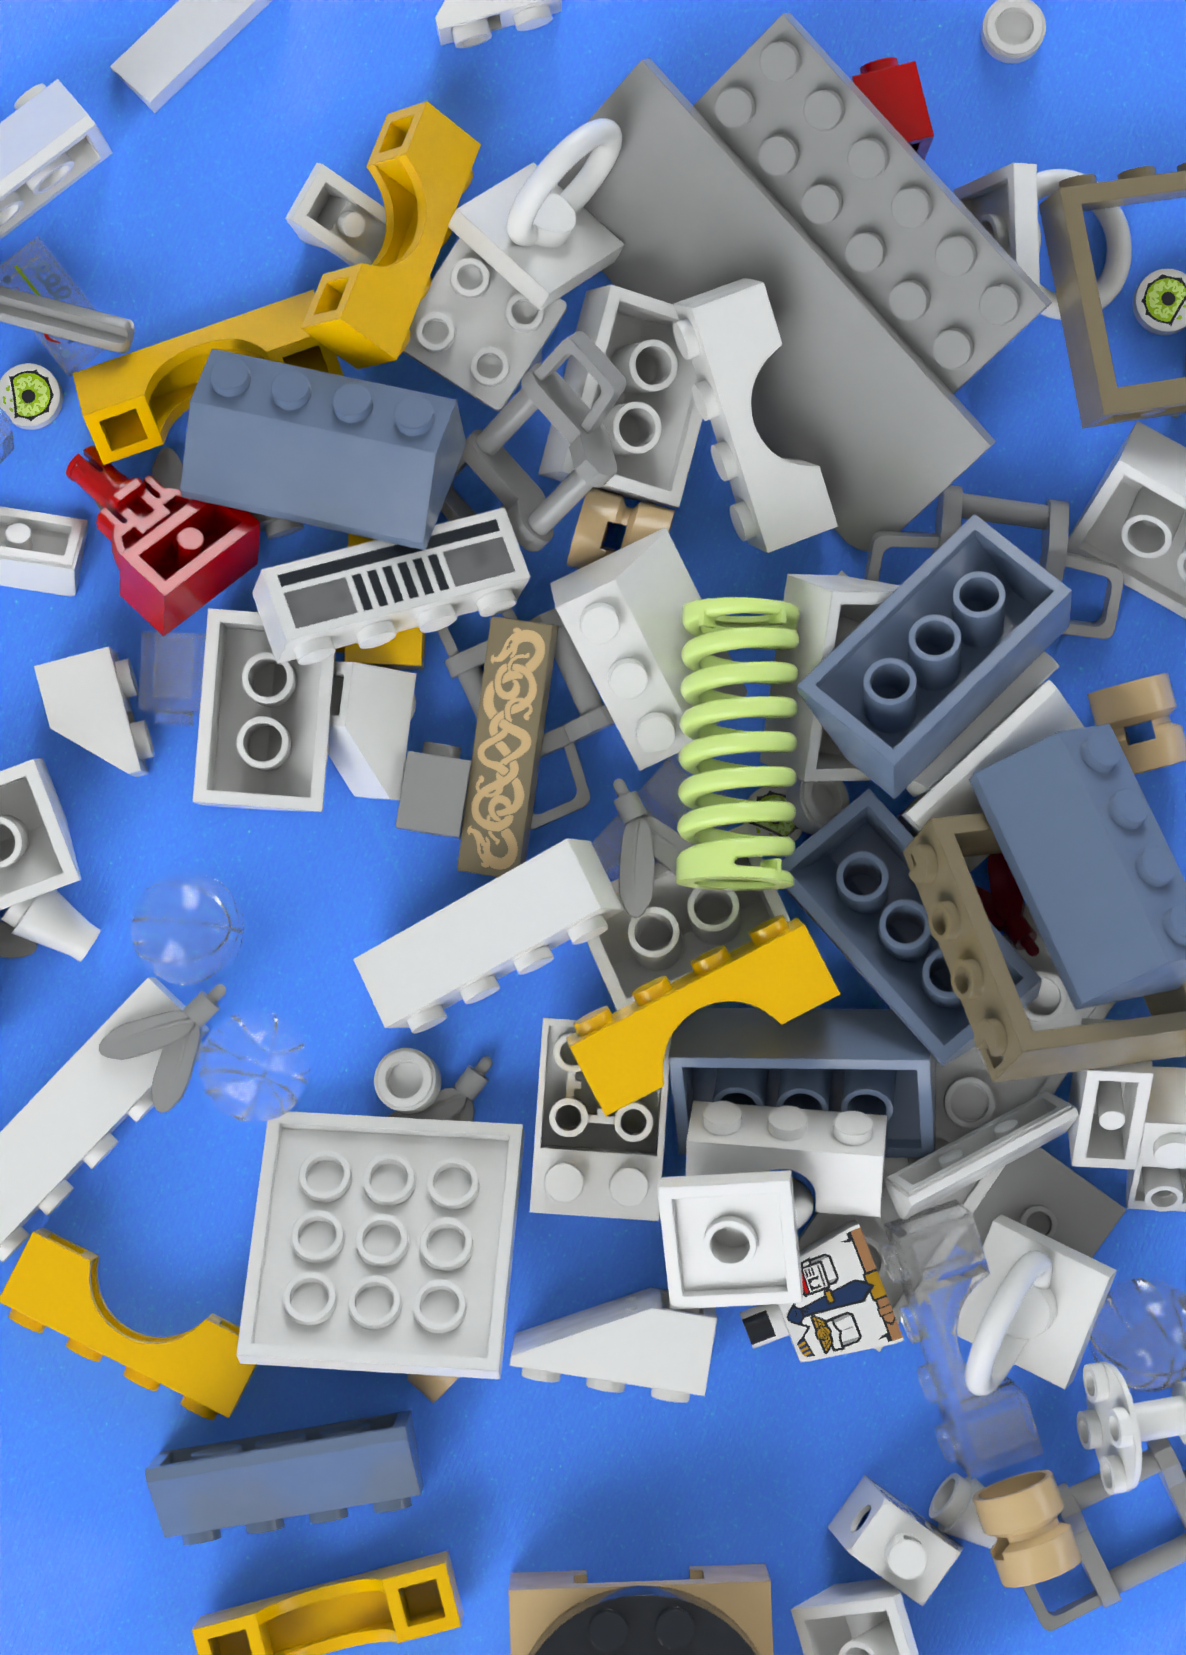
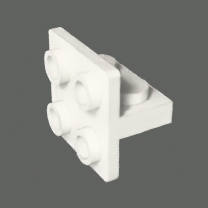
M460 238L432 279L428 293L420 301L409 328L411 333L410 340L403 352L493 410L501 411L517 389L522 378L535 364L541 363L542 348L565 314L567 304L559 298L544 309L539 310Z

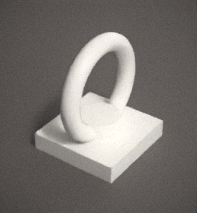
M599 118L585 123L565 137L538 166L534 162L457 208L448 225L458 237L539 310L544 309L614 263L625 245L584 208V205L604 182L617 160L622 144L620 127L616 122L606 118ZM591 152L584 166L565 190L558 186L557 183L578 161Z
M1011 163L954 189L956 197L1050 299L1052 303L1041 315L1061 320L1056 293L1040 284L1039 252L1041 247V230L1038 222V201L1050 196L1059 189L1060 181L1073 176L1083 175V173L1068 169H1050L1037 173V164ZM1120 206L1092 210L1103 228L1107 246L1106 262L1097 280L1102 309L1107 307L1121 291L1128 277L1131 265V235L1126 217Z
M791 1170L659 1178L657 1187L660 1209L659 1218L662 1227L671 1310L802 1303L803 1283L797 1229L803 1226L811 1216L814 1209V1199L808 1187L792 1177Z
M1002 1214L994 1219L950 1330V1333L972 1343L965 1369V1383L968 1390L977 1396L990 1394L1002 1383L1014 1364L1066 1389L1074 1380L1117 1270Z

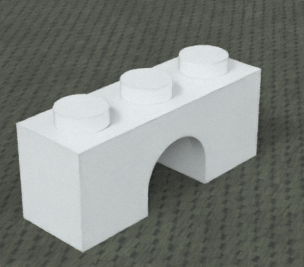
M693 1101L686 1142V1176L766 1172L775 1169L792 1170L806 1177L813 1185L816 1193L815 1212L880 1217L885 1168L887 1115L865 1114L859 1111L799 1109L794 1106L743 1105L728 1101Z

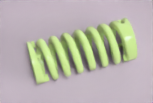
M723 597L696 600L686 603L682 607L683 625L688 632L696 637L687 641L681 650V658L685 666L694 672L685 677L681 683L680 692L684 700L694 705V707L683 713L680 718V728L684 735L694 741L686 744L679 752V762L682 768L693 774V776L683 780L678 787V796L683 804L694 810L682 815L677 822V831L681 838L695 845L683 850L676 858V883L678 885L730 891L777 890L794 886L792 874L781 870L782 859H764V862L760 863V867L739 866L735 864L738 858L790 856L795 851L793 839L790 837L742 834L712 828L746 822H789L796 816V808L790 802L745 800L713 793L746 787H791L796 782V772L792 768L783 766H748L712 759L718 756L747 752L789 753L796 749L797 738L790 732H750L712 724L739 718L788 719L797 714L798 704L789 697H744L712 690L717 687L741 683L786 685L796 682L799 670L791 663L774 661L737 662L712 655L744 648L790 650L797 647L799 644L797 625L800 610L791 603L763 598ZM740 613L764 614V616H725V615L740 614Z

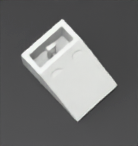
M543 1018L530 1212L659 1221L660 1209L657 1187L663 1171L669 1082L668 1056L671 1038L664 1055V1086L605 1116L566 1040V1037L577 1032L573 1025L577 1020Z
M648 1288L515 1333L509 1366L521 1367V1375L535 1381L559 1382L561 1374L587 1378L586 1386L595 1390L621 1393L625 1391V1385L629 1384L651 1388L650 1395L656 1399L687 1403L689 1402L690 1394L705 1396L717 1323L716 1308L671 1310L668 1290Z

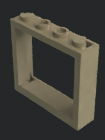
M1186 162L1176 167L1177 172L1156 174L1154 166H1142L1119 173L1117 175L1118 180L1098 183L1094 174L1073 176L1060 181V188L1039 204L1082 429L1186 413V377L1117 387L1083 211L1186 197Z
M984 813L930 818L906 847L903 854L911 871L908 875L916 884L927 912L930 932L938 941L950 971L953 991L961 999L974 1033L976 1049L980 1048L993 1083L1186 1056V982L1176 990L1143 996L1151 1016L1033 1031L964 860V857L1002 853Z

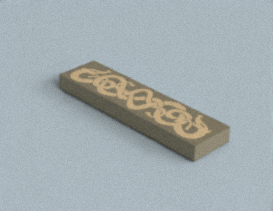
M491 616L457 864L458 871L499 877L526 862L559 625Z

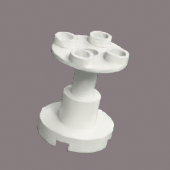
M1103 1361L1084 1366L1083 1383L1087 1394V1410L1079 1411L1077 1414L1079 1439L1084 1449H1095L1100 1464L1101 1480L1106 1492L1110 1495L1129 1492L1137 1487L1141 1476V1442L1179 1436L1186 1445V1381L1174 1384L1171 1397L1133 1403L1131 1393L1123 1376L1113 1364Z

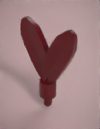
M1003 853L990 854L987 866L991 892L975 885L988 920L998 931L1005 933L1017 950L1024 949L1029 956L1035 957L1039 954L1040 949L1035 943L1037 933L1023 916L1024 898Z

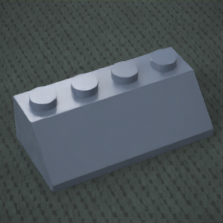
M212 349L190 400L180 492L184 498L426 550L466 446L458 403L456 399Z
M974 514L797 685V692L845 758L895 799L1069 627L1072 590Z
M1105 724L1059 731L974 773L969 782L1075 1010L1180 988L1186 982V881L1111 725Z
M868 788L796 848L792 855L787 856L781 861V870L788 871L794 877V886L785 888V890L936 1060L944 1066L975 1047L974 1033L961 999L953 991L951 974L939 943L930 932L928 915L916 884L908 875L911 871L903 851L914 837ZM990 922L1023 1008H1025L1038 997L1042 979Z
M702 1007L686 1017L672 1034L668 1059L679 1155H686V1142L693 1101H728L743 1105L794 1106L799 1109L859 1111L865 1114L887 1115L885 1158H923L935 1151L936 1058L892 1009L813 1008L784 1024H780L760 1008Z
M412 1410L159 1452L145 1469L147 1486L164 1537L182 1535L184 1545L217 1540L221 1538L220 1529L240 1525L246 1526L247 1534H260L279 1530L285 1527L284 1518L309 1514L310 1523L314 1524L336 1521L348 1517L347 1507L371 1503L375 1513L397 1511L412 1506L411 1497L421 1495L424 1487Z

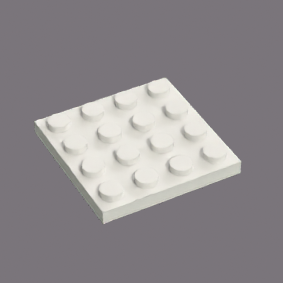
M269 1110L236 1353L240 1364L501 1380L525 1138L523 1124Z

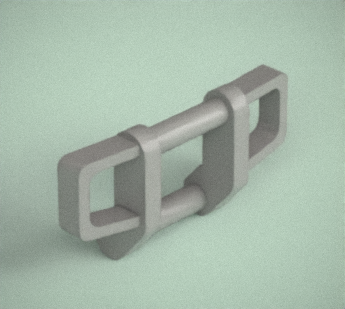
M577 331L562 340L542 364H535L522 378V389L483 430H475L465 439L466 446L441 509V512L449 521L476 515L453 487L454 479L469 465L504 504L500 508L505 507L517 541L524 549L530 552H538L552 539L554 535L553 528L593 487L600 488L604 486L615 475L617 464L607 428L602 422L626 388V379L589 336L582 331ZM570 355L576 357L600 385L601 394L591 410L556 372ZM537 409L543 413L569 442V449L575 468L546 499L539 486L503 447Z
M950 485L938 496L935 533L878 531L871 537L864 579L878 582L882 557L887 549L891 547L933 548V554L961 527L962 518L969 519L974 514L985 522L1042 529L1039 565L1062 582L1065 566L1107 577V588L1101 617L1093 622L1070 619L1069 627L1062 634L1108 639L1114 634L1124 584V574L1113 563L1068 552V501L1048 499L1045 505L963 493L962 486Z
M512 608L501 613L503 617L518 619ZM556 608L542 613L529 621L559 625L554 658L580 717L544 734L540 759L564 748L577 793L574 799L542 814L533 813L531 830L554 822L585 808L589 804L590 792L575 743L615 724L606 705H603L593 680ZM447 626L437 630L449 656L444 663L451 678L459 679L477 719L483 680V670L481 667L485 665L488 640L459 653Z
M1167 1438L1146 1442L1148 1449L1142 1452V1470L1139 1482L1158 1473L1186 1531V1470H1182L1180 1462ZM1100 1473L1071 1487L1064 1482L1058 1485L1064 1508L1058 1516L1062 1523L1071 1524L1082 1556L1081 1564L1094 1591L1055 1611H1049L1046 1609L1034 1584L1023 1586L1022 1588L1042 1627L1047 1631L1056 1630L1100 1606H1103L1105 1609L1121 1601L1120 1593L1186 1562V1533L1108 1570L1088 1530L1081 1510L1112 1495L1106 1492Z

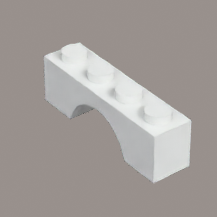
M742 278L674 303L679 321L673 323L674 338L682 356L686 360H692L698 383L692 385L694 402L701 417L705 421L710 420L717 443L711 445V455L723 481L729 480L736 503L730 505L729 510L733 526L742 541L748 540L749 545L770 553L838 527L820 466L801 459L777 456L762 441L754 425L751 410L754 382L766 360L782 345L764 282Z

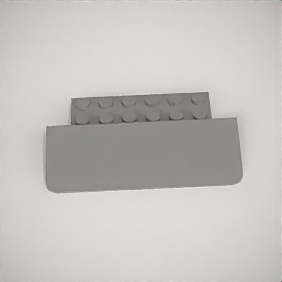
M790 12L782 14L694 105L688 101L651 58L642 59L587 121L590 122L599 118L610 119L617 123L622 133L621 149L614 166L595 194L584 205V208L625 244L615 262L603 269L602 272L615 286L673 305L679 301L742 278L764 282L782 345L766 360L754 382L751 397L754 425L762 441L777 456L801 459L820 466L838 525L834 529L850 546L862 551H869L870 540L874 533L878 531L900 532L996 443L995 439L954 394L1052 302ZM591 152L578 161L557 185L565 190L584 166Z

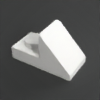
M316 163L285 217L300 240L306 244L327 249L350 266L361 263L371 265L382 248L386 233L385 207L321 163Z

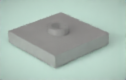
M1039 1147L1005 1165L954 1243L978 1259L993 1220L1002 1214L1093 1258L1127 1209Z

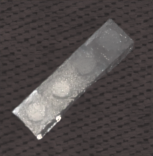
M954 1199L920 1211L905 1220L900 1218L883 1224L889 1245L881 1247L883 1262L893 1284L901 1282L907 1305L899 1307L900 1318L909 1341L912 1344L919 1342L925 1364L917 1367V1373L928 1402L930 1404L938 1403L944 1424L935 1426V1432L946 1461L948 1463L955 1461L971 1479L1044 1454L1027 1395L1009 1377H1005L993 1392L985 1396L974 1395L968 1390L965 1383L966 1364L958 1345V1320L961 1309L969 1294L990 1274L972 1212Z

